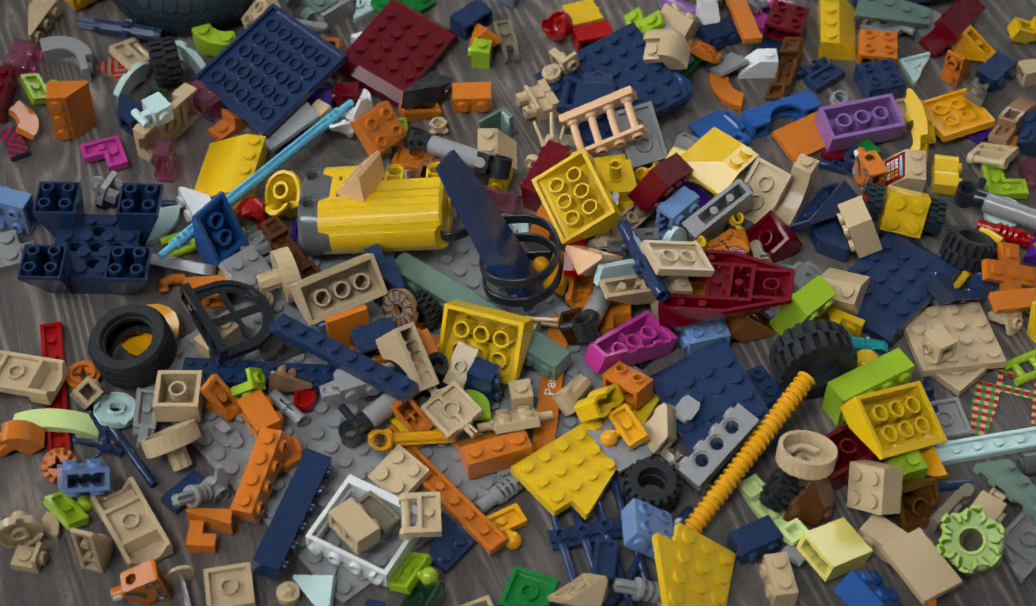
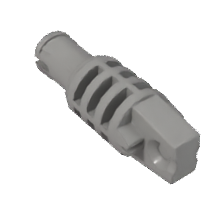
M509 474L492 486L488 494L474 503V505L484 514L495 505L504 504L523 490L524 487L514 475Z

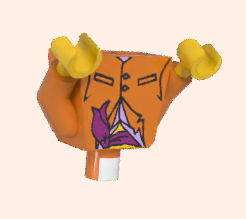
M740 212L736 214L738 222L735 220L734 215L729 218V223L735 226V230L730 228L706 243L705 237L701 235L692 241L699 242L701 248L706 250L735 251L750 256L751 252L745 228L741 226L744 216Z

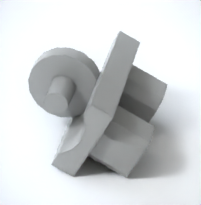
M112 170L106 180L101 176L91 178L89 181L91 190L100 193L96 204L102 206L104 201L112 204L116 203L122 183H126L116 178L118 172Z

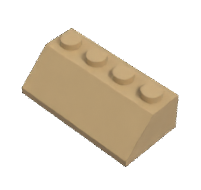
M365 253L289 284L295 303L309 326L323 321L326 317L384 296L388 292L372 253Z

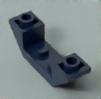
M941 271L930 273L928 278L921 280L922 285L941 305H958L982 301L987 298L994 284L993 282L982 281V272L975 273L973 278L966 280L967 289L962 291L960 288H954L951 274H942Z

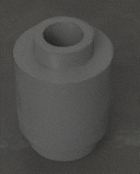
M1036 451L1020 453L1019 458H1017L1016 465L1024 475L1036 474Z

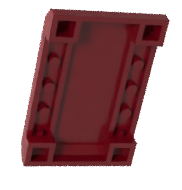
M390 0L344 52L349 60L336 72L352 82H358L362 88L367 89L385 101L388 100L390 104L398 108L400 100L403 98L404 90L425 76L446 50H449L458 40L459 34L399 0Z

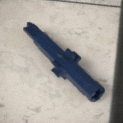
M80 17L79 21L77 20L78 28L123 36V41L131 38L154 40L166 37V30L164 28L137 25V20L125 18L124 22Z
M622 219L619 220L617 228L636 263L632 268L639 279L644 277L657 301L667 300L671 293L663 278L655 274L641 248L642 241L637 233L634 232L627 219L624 221Z

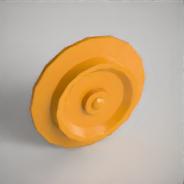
M148 304V306L155 308L164 316L176 339L180 326L177 314L168 306ZM136 333L122 340L121 345L129 354L138 356L151 344L153 335Z

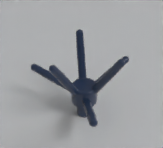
M89 411L88 414L102 438L97 443L73 437V443L97 448L99 451L91 458H98L103 453L108 454L109 452L119 457L123 449L114 445L115 441L110 439L109 426L102 425L101 427L93 412Z

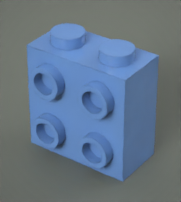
M0 186V229L10 231L15 229L16 233L29 236L32 234L39 223L32 213L34 207L32 194Z
M683 186L678 191H674L665 202H661L657 206L655 228L659 227L660 239H663L668 230H672V226L682 227V222L699 210L700 196L696 192Z
M725 320L685 327H673L675 333H679L681 348L686 350L688 356L723 337L730 345L731 334Z
M100 458L86 459V463H77V460H64L63 464H57L58 488L63 494L66 493L67 497L81 496V492H90V495H102L104 491L110 490L109 466L100 461Z
M633 498L621 511L624 546L655 559L652 536L659 532L672 540L674 531L672 514L636 498Z

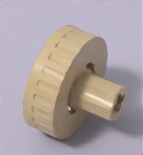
M287 246L270 251L273 270L256 275L260 292L265 293L279 288L287 304L295 302L289 284L301 280L294 257Z
M190 419L142 439L140 444L147 459L166 454L173 471H179L192 465L185 445L197 440L202 435L196 420Z
M793 430L784 433L779 438L775 459L778 466L784 472L799 479V486H806L807 480H820L832 474L838 450L829 438L819 433L807 430Z

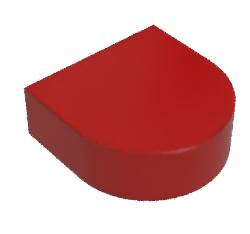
M317 390L294 391L293 401L300 411L309 412L315 407Z

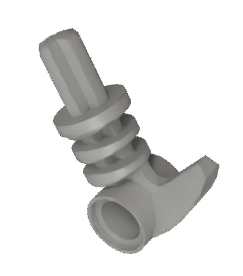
M217 463L214 476H208L202 483L188 485L183 489V492L173 494L171 497L173 506L187 505L190 508H195L211 501L215 505L222 504L230 495L227 473Z
M636 577L634 581L621 578L615 579L613 584L615 592L631 595L633 601H640L642 599L644 602L649 601L657 606H662L658 582L644 581L641 577Z

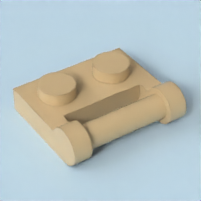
M136 38L109 46V53L128 70H131V66L140 61L151 63L149 52L140 45V41Z
M981 142L968 153L967 164L992 165L1006 170L1009 163L1019 155V147Z
M440 492L402 493L399 495L398 501L399 505H401L400 539L410 540L415 537L442 536ZM417 503L418 526L411 527L410 505Z

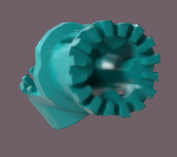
M849 334L854 349L857 352L869 349L874 351L878 357L888 353V343H884L883 340L881 342L880 340H870L869 336L856 337Z

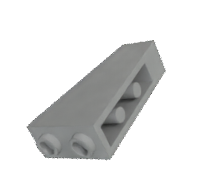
M738 178L682 222V228L686 230L687 236L692 241L696 240L700 235L707 238L727 225L730 216L734 215L736 219L737 213L744 214L753 207L752 187L747 182L743 183Z

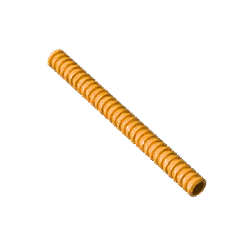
M802 371L797 373L798 377H794V382H791L789 387L785 389L786 393L781 394V398H778L777 403L773 405V409H770L769 414L765 415V420H761V425L756 427L757 431L754 430L752 432L753 436L748 437V441L744 443L745 447L740 448V452L735 454L736 458H732V463L727 465L728 469H724V474H720L719 480L714 482L715 486L712 485L710 487L711 491L706 492L707 496H704L702 502L698 503V508H694V513H690V518L685 520L687 527L702 534V528H706V523L711 522V517L716 515L715 511L718 512L720 510L719 506L724 505V500H727L728 495L733 493L732 489H736V484L741 482L740 478L745 477V473L749 472V467H752L754 465L753 462L758 460L757 456L762 455L761 451H765L766 445L768 446L770 440L774 439V435L778 434V429H781L783 427L782 424L787 422L786 418H790V413H793L795 408L799 406L798 402H802L803 397L811 390V386L815 385L812 376Z

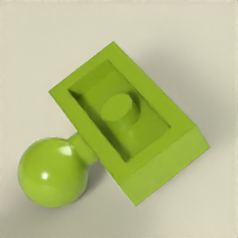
M39 73L20 74L19 81L32 105L46 104L47 84H44Z
M59 491L45 496L43 502L68 531L71 527L78 528L88 524L89 516L85 512H90L94 508L90 498L91 495L89 494L81 495L77 502H75L71 497H67L66 493L63 494Z
M411 551L387 584L390 591L410 594L419 580L424 585H434L438 581L439 574L435 568L429 567L433 562L430 554Z

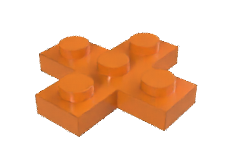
M1000 242L997 244L998 260L986 258L981 261L982 281L998 283L1000 291L1036 287V267L1020 265L1018 244Z

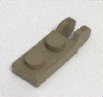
M511 19L492 22L494 34L502 39L498 47L502 53L503 61L508 62L509 55L507 51L513 50L515 61L520 60L518 41Z
M975 76L973 81L967 86L963 97L980 107L988 92L989 84L985 83L982 85L979 83V78Z
M968 482L963 484L931 517L927 528L929 533L934 536L939 529L942 530L941 518L946 513L949 515L951 513H960L963 507L969 505L972 495L975 493L973 484Z

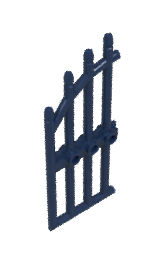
M616 474L610 482V487L620 514L619 517L607 519L601 499L594 508L598 521L585 523L583 517L570 506L576 525L562 528L559 515L553 516L548 511L553 530L547 531L552 551L560 550L569 582L578 577L569 548L583 546L592 574L594 557L592 543H595L596 538L614 540L623 537L621 511L626 506ZM632 550L634 561L626 575L618 554L616 565L617 578L634 581L639 571L640 577L644 581H651L642 553ZM614 591L609 597L607 595V600L601 606H613L622 596L626 606L636 605L631 595Z

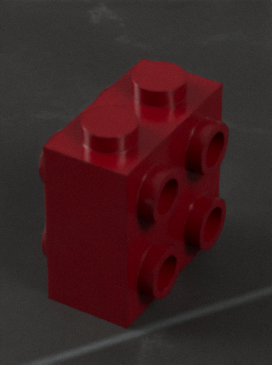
M773 0L765 21L762 37L783 42L784 37H802L810 9L780 0Z

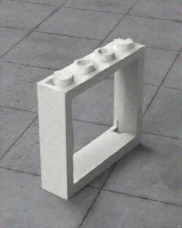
M349 474L305 535L307 549L314 555H321L335 565L340 564L348 568L355 575L360 574L368 578L373 584H381L388 587L387 584L420 537L404 540L385 570L322 540L330 528L329 511L351 498V496L360 499L369 490L401 516V505H399L397 496ZM411 504V524L418 526L417 506Z

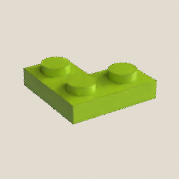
M639 6L624 15L626 25L634 22L643 35L648 30L666 27L663 14L659 10L645 18L644 11Z
M982 164V178L987 180L985 185L986 191L1011 199L1028 198L1029 191L1026 179H1005L1003 169H999L998 166Z

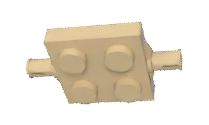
M455 380L441 389H437L436 386L426 389L431 394V397L420 409L448 441L463 431H466L472 439L479 435V432L472 426V423L484 414L483 410Z
M520 405L517 409L510 411L508 409H498L495 413L491 414L489 422L477 423V429L479 433L492 430L496 434L540 427V421L553 419L552 410L536 412L534 407H530V405Z

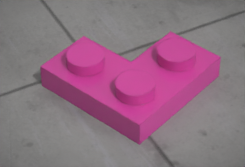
M119 135L80 145L85 164L105 159L109 172L129 167Z

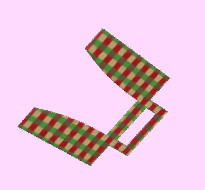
M998 369L996 384L980 380L976 381L969 416L973 435H985L988 431L997 408L1000 392L1033 399L1031 425L1032 427L1036 426V379L1030 381L1034 383L1033 391L1002 384L1004 376L1017 378L1018 376L1014 372Z

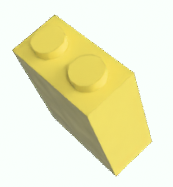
M844 517L804 532L796 546L797 550L825 582L864 566L873 552L870 546Z

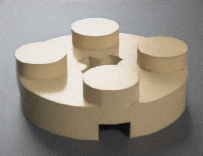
M24 511L13 512L12 516L0 521V545L6 548H16V545L20 544L24 546L36 544L43 537V521L38 517L26 515Z

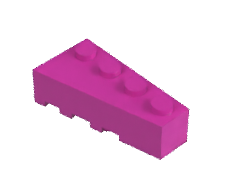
M646 310L592 341L588 346L583 361L597 374H601L618 361L630 366L669 355L678 337L666 326H659V320L649 310Z

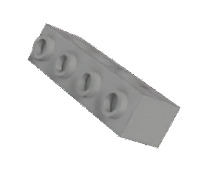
M739 403L734 408L732 406L728 408L723 415L724 419L719 424L715 423L710 428L709 436L704 441L702 439L699 440L693 448L694 452L689 457L685 456L678 464L680 477L699 493L748 440L752 432L757 430L756 427L759 425V419ZM730 426H734L738 429V431L734 434H730L726 431V429ZM718 442L723 445V448L714 450L711 448V445ZM699 459H705L708 461V464L700 467L696 462Z

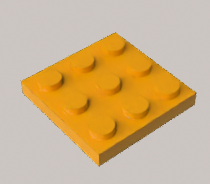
M966 88L922 101L932 117L935 134L942 142L995 126L996 120L982 105L979 107L963 97Z

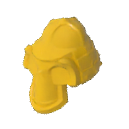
M293 170L277 171L268 179L264 197L265 211L270 216L277 214L280 217L294 218L298 215V202L300 200L302 181Z

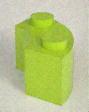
M210 23L191 28L194 46L206 57L208 55L216 57L236 38L233 31H219L213 28Z

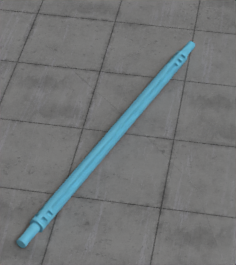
M349 99L339 108H334L227 194L226 198L230 206L235 205L329 129V125H334L340 120L343 114L354 106L353 100ZM193 222L172 238L170 243L157 253L160 260L166 258L174 250H179L194 238Z

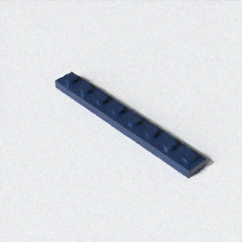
M284 313L269 325L271 333L403 403H406L419 390L417 382Z

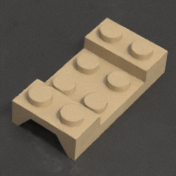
M183 83L172 93L173 102L170 104L173 110V120L158 128L150 120L151 125L147 129L140 123H137L132 128L139 157L148 162L153 161L202 116L191 100V97L197 92V88Z
M0 350V392L28 396L31 402L51 405L69 373L65 361Z
M133 476L127 479L122 489L106 497L99 495L90 496L96 513L112 537L127 569L155 559L157 562L173 554L172 545Z

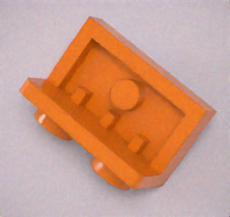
M585 275V277L568 278L569 290L565 294V300L570 305L571 310L580 307L583 310L594 290L593 280L595 276Z

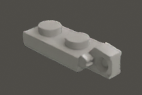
M137 388L132 424V435L138 436L136 448L143 449L140 441L155 432L156 419L153 410L155 390Z

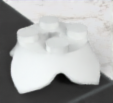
M363 89L356 103L357 105L351 110L346 111L343 117L334 125H329V129L343 133L349 138L356 133L351 127L350 122L373 107L371 93L367 89Z

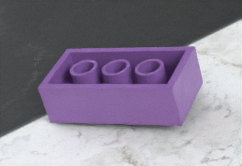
M892 93L819 107L814 120L827 152L853 148L866 139H869L872 143L901 138L906 126Z

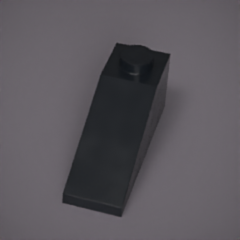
M434 71L429 72L404 90L401 108L406 109L441 102L446 97H449L452 92V78Z

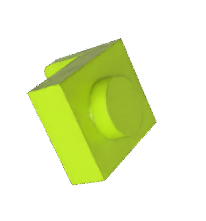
M246 368L248 381L231 387L232 396L244 397L259 389L262 391L266 390L265 376L262 369Z

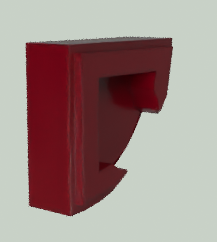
M842 149L831 152L824 150L821 152L820 157L825 161L839 160L842 163L844 162L845 152Z

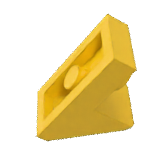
M832 306L825 310L826 312L822 315V319L834 321L842 325L848 334L861 337L866 320Z

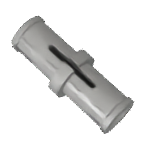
M278 389L270 393L269 396L272 402L280 409V413L283 416L289 417L297 427H301L306 423L307 415L296 407V403L293 400L287 399Z

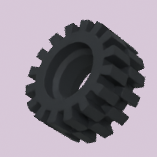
M421 289L413 294L418 305L416 306V312H418L416 322L422 323L424 329L427 328L429 331L442 321L444 311L441 310L442 306L437 304L438 300L436 298L433 299L431 293L428 295V291Z
M781 468L779 470L776 469L775 473L770 475V479L767 478L766 485L762 487L763 491L760 492L759 497L760 503L775 513H780L781 510L785 509L786 505L790 504V500L794 498L793 494L798 490L796 487L799 486V479L784 472Z

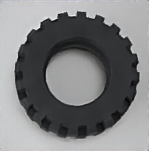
M817 319V321L807 320L806 323H797L793 328L786 329L782 336L779 335L776 338L769 353L771 368L776 382L782 391L785 392L789 384L794 382L793 379L798 377L797 373L799 371L806 372L812 376L815 385L811 386V390L805 396L809 399L819 395L820 397L824 396L827 382L856 369L858 364V357L847 330L834 321H826L824 319Z

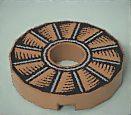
M396 288L389 290L382 301L384 318L391 317L396 328L411 322L416 324L418 319V312H416L417 301L407 289ZM399 305L402 307V314L399 311Z

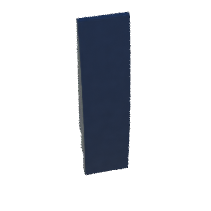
M451 150L435 169L487 271L494 276L507 279H520L536 275L537 273L524 249L490 196L456 151ZM541 282L531 287L505 288L508 296L516 294L519 298L538 294L545 290ZM535 305L526 306L523 309L527 312L532 310Z

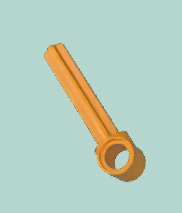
M375 429L369 433L367 441L371 448L384 451L391 450L392 446H397L398 444L403 446L455 443L457 435L448 441L439 430L391 432V429ZM378 434L384 436V443L381 446H376L374 442Z

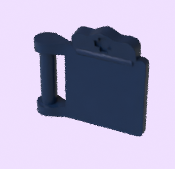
M597 70L585 72L583 79L565 76L562 82L564 87L560 103L557 104L556 111L563 114L615 92L616 83L613 82L612 74ZM577 86L573 104H567L571 87Z

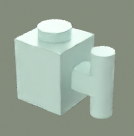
M159 91L141 100L142 112L136 108L131 111V115L145 129L151 125L149 120L158 128L174 119L172 105Z

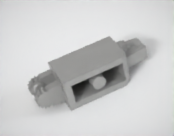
M393 363L382 364L392 370L395 369ZM337 369L334 372L333 381L319 386L323 402L339 399L341 404L354 402L358 399L375 396L383 392L341 369Z

